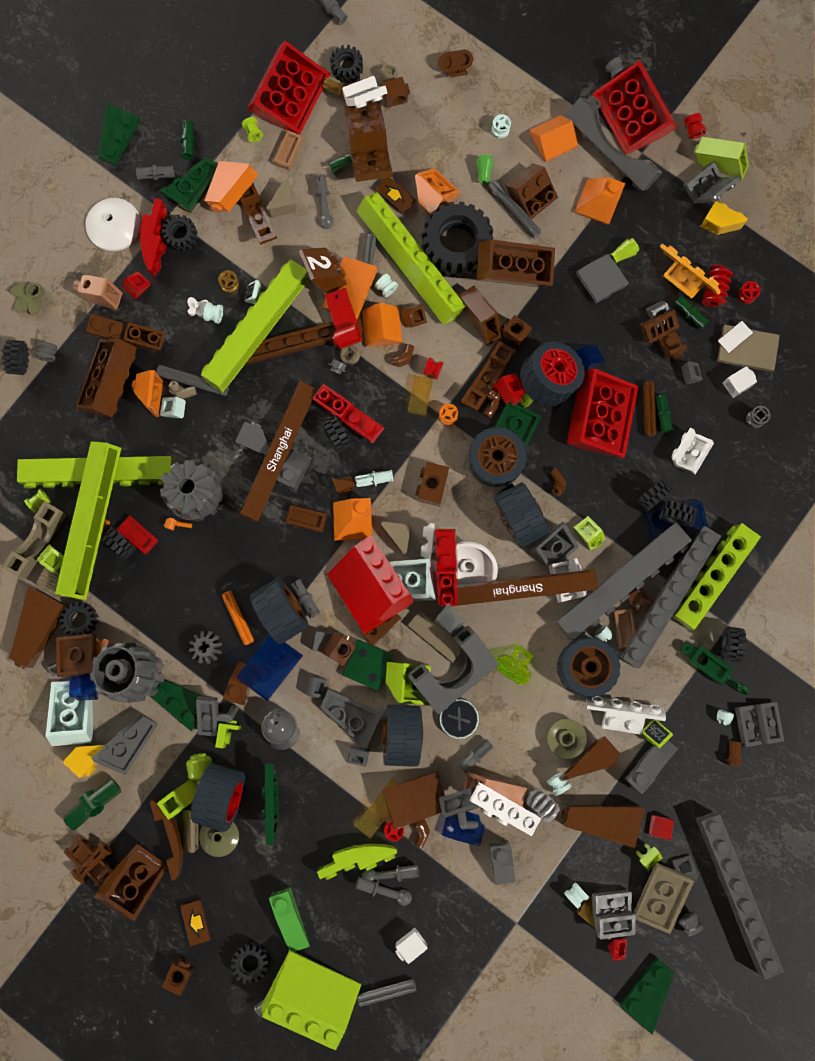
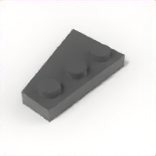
M329 689L320 707L367 749L382 715L381 712Z
M139 714L91 759L100 765L126 775L158 723Z

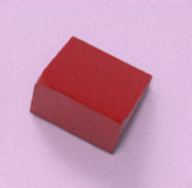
M136 272L124 278L123 289L132 298L136 299L151 283L142 274Z
M651 815L648 835L671 840L674 820Z

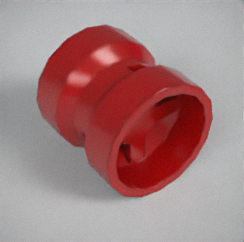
M694 113L684 119L685 127L688 128L689 139H697L707 132L705 125L702 124L703 118L701 113Z

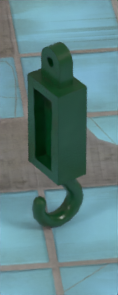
M690 643L681 645L680 650L685 656L690 658L688 660L690 665L719 685L727 682L736 691L744 695L750 694V689L741 682L738 683L730 675L733 668L702 646L696 648ZM700 654H703L708 659L705 665L697 662V657Z

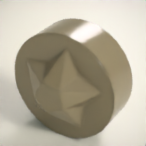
M384 64L381 66L379 75L384 81L397 78L398 70L391 64Z
M351 345L343 348L340 356L343 362L351 365L359 360L360 351L357 347Z

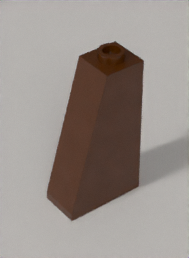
M28 588L10 659L15 661L14 665L22 669L35 666L60 623L59 619H62L61 612L64 613V608L69 606L36 588Z
M567 805V808L562 811L561 821H563L562 824L565 827L635 848L645 808L638 805Z

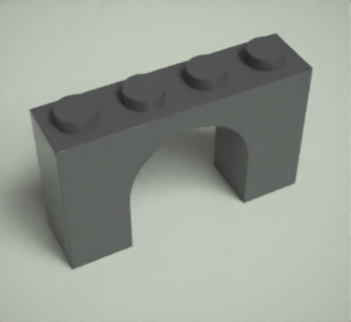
M466 626L453 637L465 655V665L459 675L451 680L440 681L434 678L423 663L407 675L438 715L499 665L479 636L469 626Z

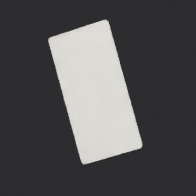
M741 321L718 342L730 353L753 332Z

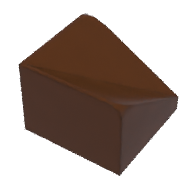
M416 304L401 309L405 327H416L427 323L423 304Z
M351 476L340 480L332 479L338 495L356 488Z

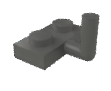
M198 696L196 699L198 735L217 736L219 721L231 722L238 711V706L232 705L227 714L219 713L218 697Z
M468 788L440 797L439 802L443 818L458 815L461 829H476L478 822L476 820L467 821L465 812L479 808L478 805L469 801L475 788Z

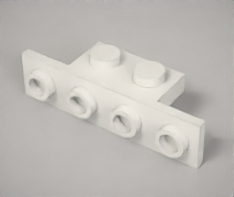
M600 696L585 698L587 709L605 712L602 721L603 729L642 734L646 718L666 720L664 708L656 704L646 705L636 701L627 702L617 698L608 699Z
M480 782L469 800L482 807L481 812L487 816L492 817L494 814L497 816L496 821L505 826L509 823L530 836L533 835L541 820L540 817Z

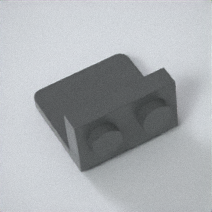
M711 162L683 184L693 203L704 204L709 201H718L725 191H729L736 186L735 183L740 178L738 175L723 178L716 164Z

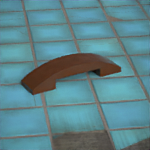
M252 183L240 200L259 244L262 245L277 239V236L265 212L255 185Z
M499 341L474 383L464 395L461 403L477 412L498 381L515 350Z
M154 799L150 801L155 821L161 819L164 821L173 857L169 858L166 862L171 880H175L180 876L183 864L181 834L174 817L168 820L157 805L160 800Z

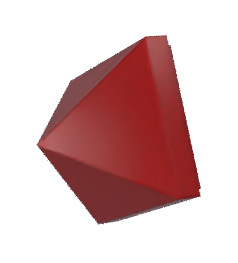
M626 937L614 939L608 945L613 961L626 958Z

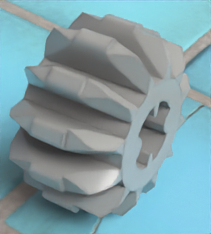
M535 788L533 792L531 791L525 800L527 806L545 822H550L560 811L558 804L538 788Z

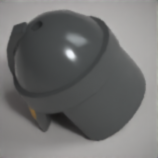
M274 709L263 719L262 734L272 748L286 750L298 741L300 731L295 717L291 713L281 709Z

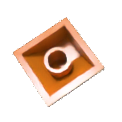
M435 168L419 172L415 175L419 204L428 214H431L434 210L438 212V207L441 205L448 206V203L452 202L460 194V191Z
M609 177L587 179L574 213L609 225L625 183Z
M149 370L136 374V380H133L132 389L146 408L155 417H159L163 380L155 370Z
M371 498L348 499L333 503L334 541L364 540L372 536Z

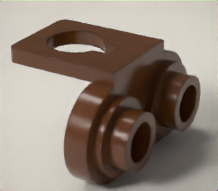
M467 49L444 52L437 59L439 69L447 72L450 78L468 75L466 69L473 63V55Z

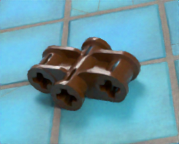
M77 835L74 843L64 850L65 855L78 866L77 869L71 871L72 876L82 884L87 882V877L89 876L98 887H101L105 879L116 868L105 858L113 853L112 849L101 840H99L95 848L84 836Z

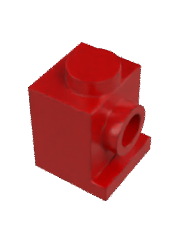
M516 373L501 377L493 386L494 390H498L505 404L511 402L512 405L519 403L522 400L521 397L526 393Z

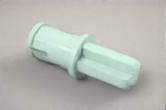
M392 470L376 473L372 471L373 473L355 477L357 487L374 484L377 486L380 483L394 481Z

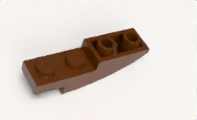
M90 314L86 328L87 334L105 339L119 338L137 348L161 351L165 332L129 322L126 324L94 314Z

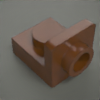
M676 331L657 340L666 360L672 357L674 360L680 358L688 348L686 344L682 345Z

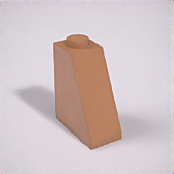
M471 772L467 773L463 790L468 788L476 789L480 782L523 807L527 788Z

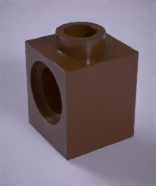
M403 77L382 82V86H386L387 94L383 95L387 108L408 102L410 90L408 83H404Z
M516 315L511 320L508 318L502 325V335L518 348L521 347L532 331V327ZM511 328H518L520 332L513 333Z
M334 632L321 652L344 666L356 646L350 643L352 640L350 637L343 633L339 636Z
M176 959L169 969L162 988L180 996L193 972L194 967L190 965L191 963L185 959ZM175 971H180L183 974V979H177Z

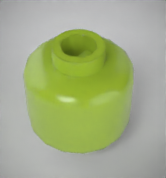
M206 753L191 755L190 759L186 762L189 779L196 780V784H198L205 769L212 764V758L206 756Z

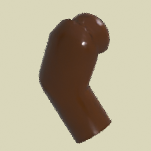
M406 344L403 354L392 357V365L402 367L409 364L412 359L414 346Z

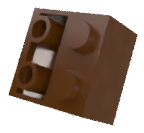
M534 163L505 185L509 195L531 219L558 198L546 168Z

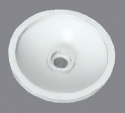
M108 198L95 204L89 211L85 224L86 232L90 240L100 249L120 251L132 245L138 238L141 230V219L136 208L128 201L120 198Z
M476 542L457 543L458 585L496 580L498 572L497 561L488 548ZM470 562L472 565L467 566L465 563Z

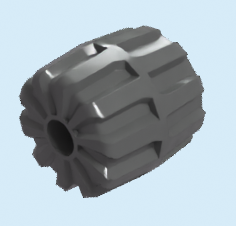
M186 460L184 464H179L178 462L170 466L171 471L168 474L164 473L161 478L164 482V487L160 489L161 497L168 509L182 519L197 522L204 521V517L209 514L213 516L217 512L216 507L223 501L222 485L216 473L208 466L195 460Z
M117 642L116 645H106L101 649L102 652L97 657H94L92 661L93 670L90 673L91 681L95 682L96 691L100 695L107 696L111 700L126 703L145 701L146 696H154L158 692V684L164 682L165 675L161 673V669L164 667L162 659L156 657L155 651L143 645Z

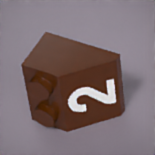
M326 247L301 249L299 251L311 281L326 294L337 291L347 285L344 278L346 273L339 266L338 262L340 260L335 252H331Z

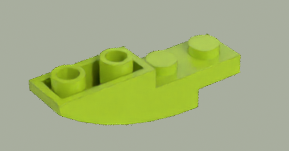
M362 844L344 848L334 852L332 855L334 862L318 868L317 873L320 879L325 877L328 880L335 877L337 871L342 869L348 871L354 868L355 863H358L360 870L365 868L367 871L376 867V863L381 860L387 862L394 859V854H397V848L387 844Z

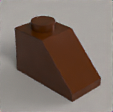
M239 661L228 682L223 699L245 705L258 667Z

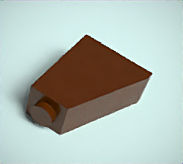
M475 286L458 295L466 306L464 312L487 346L503 337L497 311Z

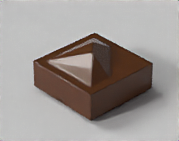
M643 587L631 593L627 599L636 613L653 603Z

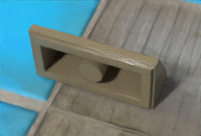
M191 809L183 810V850L194 853L198 850V824L193 823L191 820Z

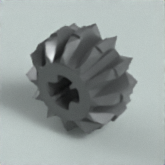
M201 631V638L195 634L193 637L196 642H189L190 645H194V648H190L189 652H195L192 659L199 657L198 663L202 664L205 659V662L210 664L211 658L215 661L218 659L215 653H222L221 650H217V647L222 646V643H216L219 636L216 635L212 638L213 632L209 631L206 636L205 631ZM205 642L207 645L210 646V648H207L206 653L205 650H202V647L205 646Z

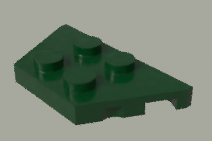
M265 764V787H262V799H265V808H262V820H266V845H274V835H276L279 821L278 778L274 765Z

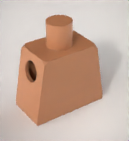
M83 275L81 281L76 280L73 283V290L78 292L88 302L117 310L123 293L109 279Z

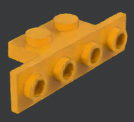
M664 244L660 246L663 252L675 261L663 276L692 299L704 285L718 295L721 293L717 287L719 283L712 277L706 278L704 276L705 272L699 267L693 268L690 265L691 262L685 256L680 258L677 255L678 252L672 246L668 248Z

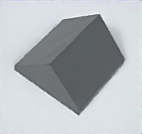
M562 521L537 543L531 551L549 570L548 565L563 562L579 546L566 524Z

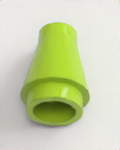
M631 238L630 240L626 239L610 255L614 262L618 263L637 255V252L640 250L636 241Z

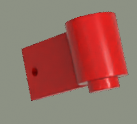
M347 288L326 294L325 298L336 328L334 336H332L334 345L343 349L362 342V335Z

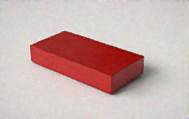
M130 515L116 529L145 555L159 541Z

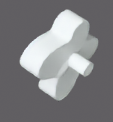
M192 297L188 298L189 315L194 316L197 314L198 317L203 318L204 308L208 301L202 300L197 302Z

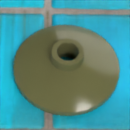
M561 719L550 727L547 742L555 755L560 758L571 759L583 752L587 743V735L582 725L577 721ZM564 735L569 736L568 742L563 741L562 738Z
M233 822L226 832L202 826L199 834L201 847L206 853L214 857H223L230 854L236 848L239 841V831L236 824ZM215 834L221 835L220 841L215 840Z

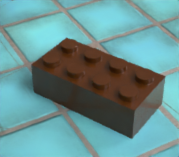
M492 239L479 242L477 281L539 288L553 286L555 248Z

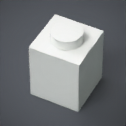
M746 366L728 377L723 384L732 398L752 387L757 380L754 372Z
M413 928L396 942L397 950L395 952L402 961L406 960L409 964L427 950L428 946L417 929Z

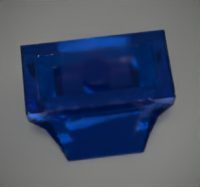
M90 674L70 677L69 697L76 698L77 700L99 699L96 684L94 681H91Z
M465 812L467 821L476 820L478 822L476 829H461L458 815L445 818L442 836L471 845H481L485 825L481 823L478 814Z

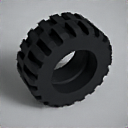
M449 202L446 207L444 205L439 206L438 212L434 210L430 214V218L426 219L423 228L422 249L438 271L440 273L444 272L445 276L449 278L451 275L461 278L464 274L468 277L472 275V271L477 273L479 242L493 240L494 238L493 227L490 225L489 218L487 216L483 217L484 212L481 209L476 210L475 205L469 204V206L464 205L465 202H459V204ZM460 228L473 236L475 244L465 252H452L441 244L440 237L447 230Z

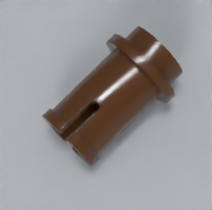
M729 741V759L726 761H728L729 766L741 767V763H743L741 761L742 743Z

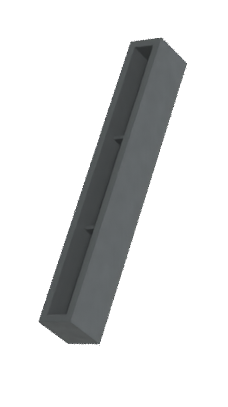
M677 523L672 524L597 587L598 590H593L555 623L570 640L574 638L576 640L580 639L586 634L584 630L587 627L593 628L600 622L599 617L604 613L606 616L616 609L614 605L617 602L623 603L630 597L629 592L633 589L636 591L645 584L643 581L648 576L653 578L660 572L658 570L663 564L667 566L674 560L673 556L677 552L681 554L688 549V543L691 539Z
M706 526L698 528L688 544L689 548L683 552L638 625L634 635L629 640L627 647L624 648L619 656L620 659L634 668H641L721 537L719 534Z
M711 812L696 818L695 820L757 973L765 980L784 973L720 814Z

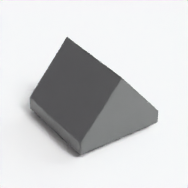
M689 361L681 367L686 385L702 381L698 363Z
M311 676L307 696L323 699L327 679Z
M351 745L347 763L366 767L370 749Z

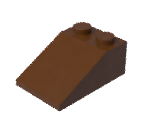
M137 844L105 879L94 898L123 918L135 921L168 866Z

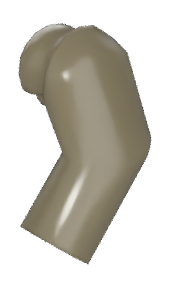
M176 381L169 383L170 393L178 398L185 399L197 395L195 386L183 388Z

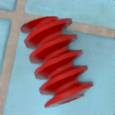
M712 265L710 267L708 279L712 277L719 283L717 287L721 293L718 295L706 286L705 293L703 294L704 299L702 300L704 306L718 307L726 304L727 301L723 298L728 297V293L725 291L730 289L728 284L731 283L730 277L733 276V272L722 265Z

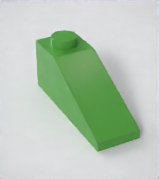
M291 887L272 893L269 900L288 949L296 952L309 947L310 944Z

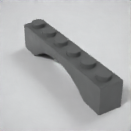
M579 97L565 115L568 119L572 120L574 128L578 127L582 131L581 135L587 141L591 140L595 144L593 147L598 152H603L610 164L613 166L616 164L620 168L619 172L625 178L629 177L633 181L632 185L637 190H648L662 174L650 160L631 158L618 151L608 141L602 130L598 110L586 98Z

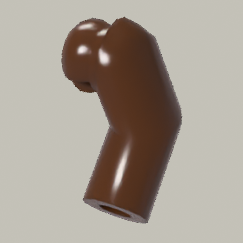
M491 390L487 395L491 402L482 413L488 419L497 410L501 397L499 392Z
M555 468L549 473L554 480L552 494L554 496H561L565 491L566 480L559 470Z
M423 819L412 823L419 834L414 845L420 848H424L430 834L427 822Z

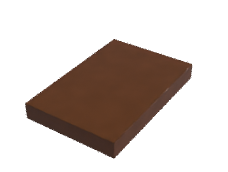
M433 772L382 790L393 829H398L442 813L439 798L445 796L438 772Z

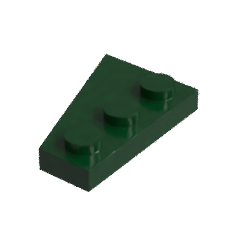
M107 103L98 151L100 160L116 167L141 121L138 116Z
M205 158L189 169V172L183 177L176 178L173 184L167 188H162L160 190L161 194L191 213L209 190L218 164Z
M166 680L159 683L157 686L158 692L150 697L187 729L193 731L198 725L196 699L198 696L204 695Z
M658 957L619 1004L624 1011L652 1035L675 973Z

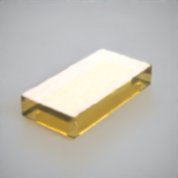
M414 376L408 413L426 416L433 378Z

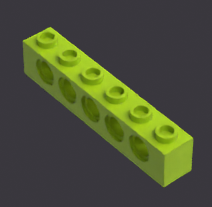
M743 523L737 526L733 525L727 532L728 538L726 541H721L717 546L716 550L718 552L716 555L711 556L706 561L705 565L707 567L703 572L700 571L695 578V584L692 587L690 586L685 594V598L674 612L672 618L689 631L696 629L761 538V536ZM733 541L739 543V550L733 547ZM722 556L728 558V565L723 564ZM712 571H715L718 575L716 581L711 578ZM701 586L706 588V596L700 594ZM690 601L696 605L694 612L688 607Z

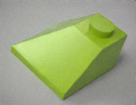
M387 662L386 683L398 703L428 705V701L407 676L419 665ZM425 665V667L431 672V666Z

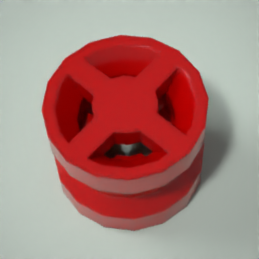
M754 281L746 282L738 291V299L744 304L752 303L761 291L758 283Z
M429 357L423 375H431L437 380L444 362H436L433 358Z
M389 820L384 828L385 836L388 840L398 841L403 837L404 827L393 829L391 820Z

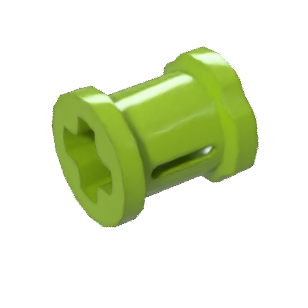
M249 117L243 120L242 127L248 134V141L253 143L261 140L263 132L259 130L256 118Z
M41 489L30 499L24 500L29 509L35 514L44 501L47 503L51 502L46 493Z

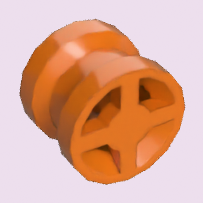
M443 405L439 411L440 422L448 426L456 422L458 410L455 405Z

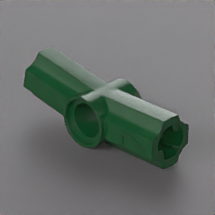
M110 778L97 789L82 794L79 798V803L64 816L63 821L65 825L71 830H76L90 817L100 814L105 808L104 805L122 792L120 786L113 778Z

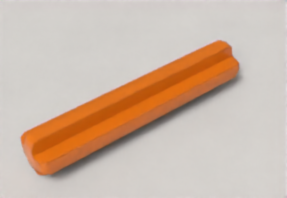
M227 591L222 594L223 600L243 644L249 645L254 642V639L232 591Z

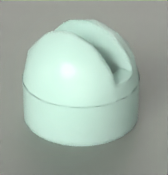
M604 625L597 630L594 636L607 642L611 639L612 633Z
M718 709V722L729 725L733 720L734 714Z

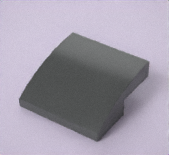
M610 254L591 262L576 272L595 303L610 297L611 294L625 288L629 284Z
M777 702L735 708L742 747L784 741Z
M628 889L592 893L593 917L598 939L635 935L636 915L631 912L632 892Z

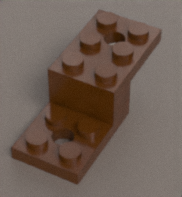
M368 101L366 106L360 108L344 106L356 182L393 177L380 101Z

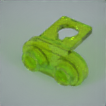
M517 645L511 656L499 655L496 661L499 665L496 668L516 684H527L531 679V672L527 667L534 655L522 646ZM518 652L525 654L527 659L519 660Z

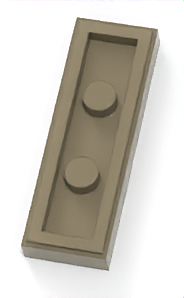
M419 611L408 624L412 630L452 663L462 652V649L453 637L423 612Z

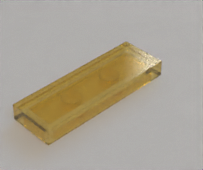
M391 778L383 789L398 785L399 783ZM382 791L355 824V827L369 838L372 837L389 815Z

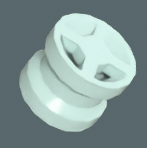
M504 114L497 115L494 118L492 133L496 138L502 139L508 136L511 126L510 118Z
M384 274L375 284V288L381 290L386 298L398 287V283L392 281L389 274Z
M207 302L203 313L204 321L213 320L219 324L223 316V305L215 306Z
M564 772L556 774L547 781L548 785L552 786L555 796L564 793L572 787L570 782L559 779Z
M576 882L572 884L570 890L564 892L577 909L581 906L583 900L589 899V896Z

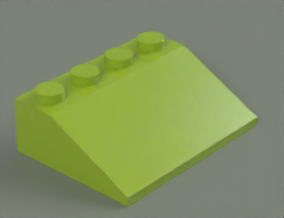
M289 950L261 1005L262 1017L336 1050L346 1031L361 983Z

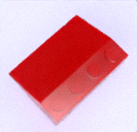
M284 41L274 54L247 109L262 120L300 135L330 73L287 41Z
M640 60L592 93L601 103L600 109L625 155L663 138L678 128Z
M595 368L584 371L583 383L579 386L576 393L566 444L587 451L625 458L638 386Z
M372 536L356 544L327 574L364 635L414 603L409 591Z

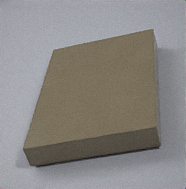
M724 325L721 338L735 326ZM751 330L753 333L730 353L720 344L717 362L773 372L780 335Z
M656 862L633 913L636 915V920L671 934L693 886L694 878Z

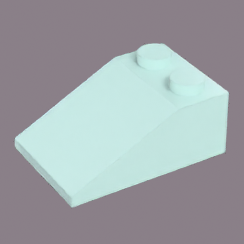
M419 559L389 562L409 591L413 601H438L437 561Z
M91 679L51 682L46 738L51 746L92 743L93 702Z

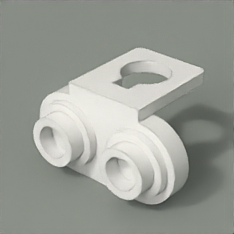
M430 523V525L423 528L422 538L428 540V544L421 547L420 557H424V559H431V554H436V546H433V542H436L434 534L435 523Z

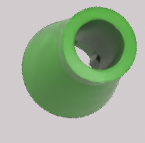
M479 155L478 160H476L478 183L489 184L494 164L491 155Z

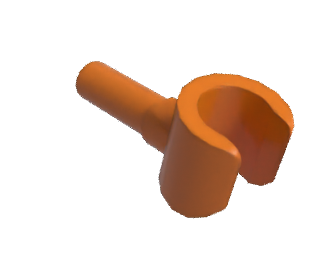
M172 518L166 519L164 527L170 530H174L175 525L192 528V523L180 522Z

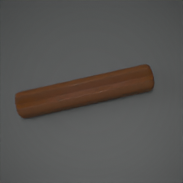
M647 381L643 384L645 436L652 437L656 434L654 382Z

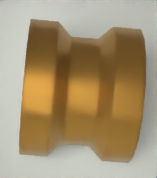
M226 270L219 275L218 281L224 292L234 293L238 289L239 282L234 272Z

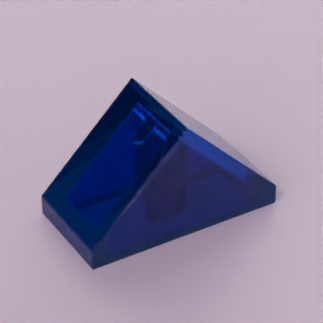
M597 345L583 347L576 352L582 360L584 371L605 363Z

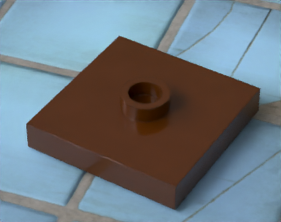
M96 634L56 637L57 677L92 673V661L94 657H97Z

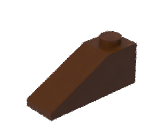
M603 736L597 739L559 779L565 781L605 768L611 769L617 764L618 761L616 759L621 753Z

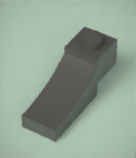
M669 740L660 749L652 745L624 779L638 793L643 794L655 781L656 776L678 748Z

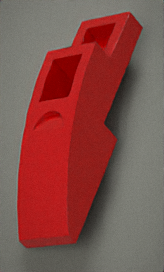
M160 199L154 200L151 215L143 214L141 223L142 254L146 267L152 277H156L157 271H160L161 255L165 253L166 249L161 235L163 229L162 222L167 216V208Z
M324 384L312 398L329 414L336 416L338 421L372 444L384 430L382 425L355 408L351 402Z
M436 529L438 606H447L448 603L451 606H458L456 529Z

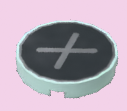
M457 699L440 714V724L443 731L453 738H466L477 729L479 722L478 712L468 701Z

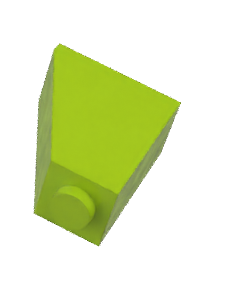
M702 137L700 143L695 147L694 153L698 164L707 166L709 163L714 162L720 173L727 176L738 175L739 180H743L749 166L745 143Z

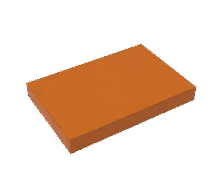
M343 256L340 266L346 273L344 278L347 285L340 289L347 288L357 319L378 268L374 265ZM325 300L323 308L329 310L327 301Z

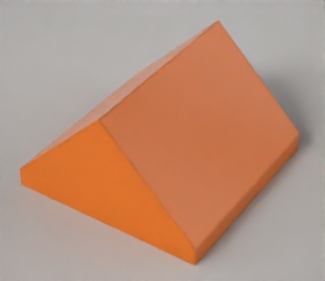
M562 115L529 130L545 162L578 147L573 122Z
M379 302L362 310L365 347L402 344L399 307Z

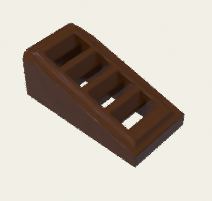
M675 310L668 311L640 324L645 342L652 343L679 328ZM669 317H671L673 323L671 326L668 320ZM664 320H665L666 328H664L663 323H662V321H664Z

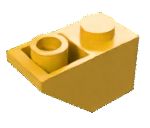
M716 201L700 227L715 235L740 230L748 218L741 212L728 208L726 204Z
M106 744L76 747L62 763L79 778L89 777L97 769L95 767L97 763L91 758Z

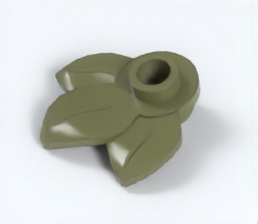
M19 283L9 290L14 296L18 297L13 308L15 312L23 313L29 310L32 315H35L40 311L42 307L41 300L45 295L42 285L38 283H31L29 285Z

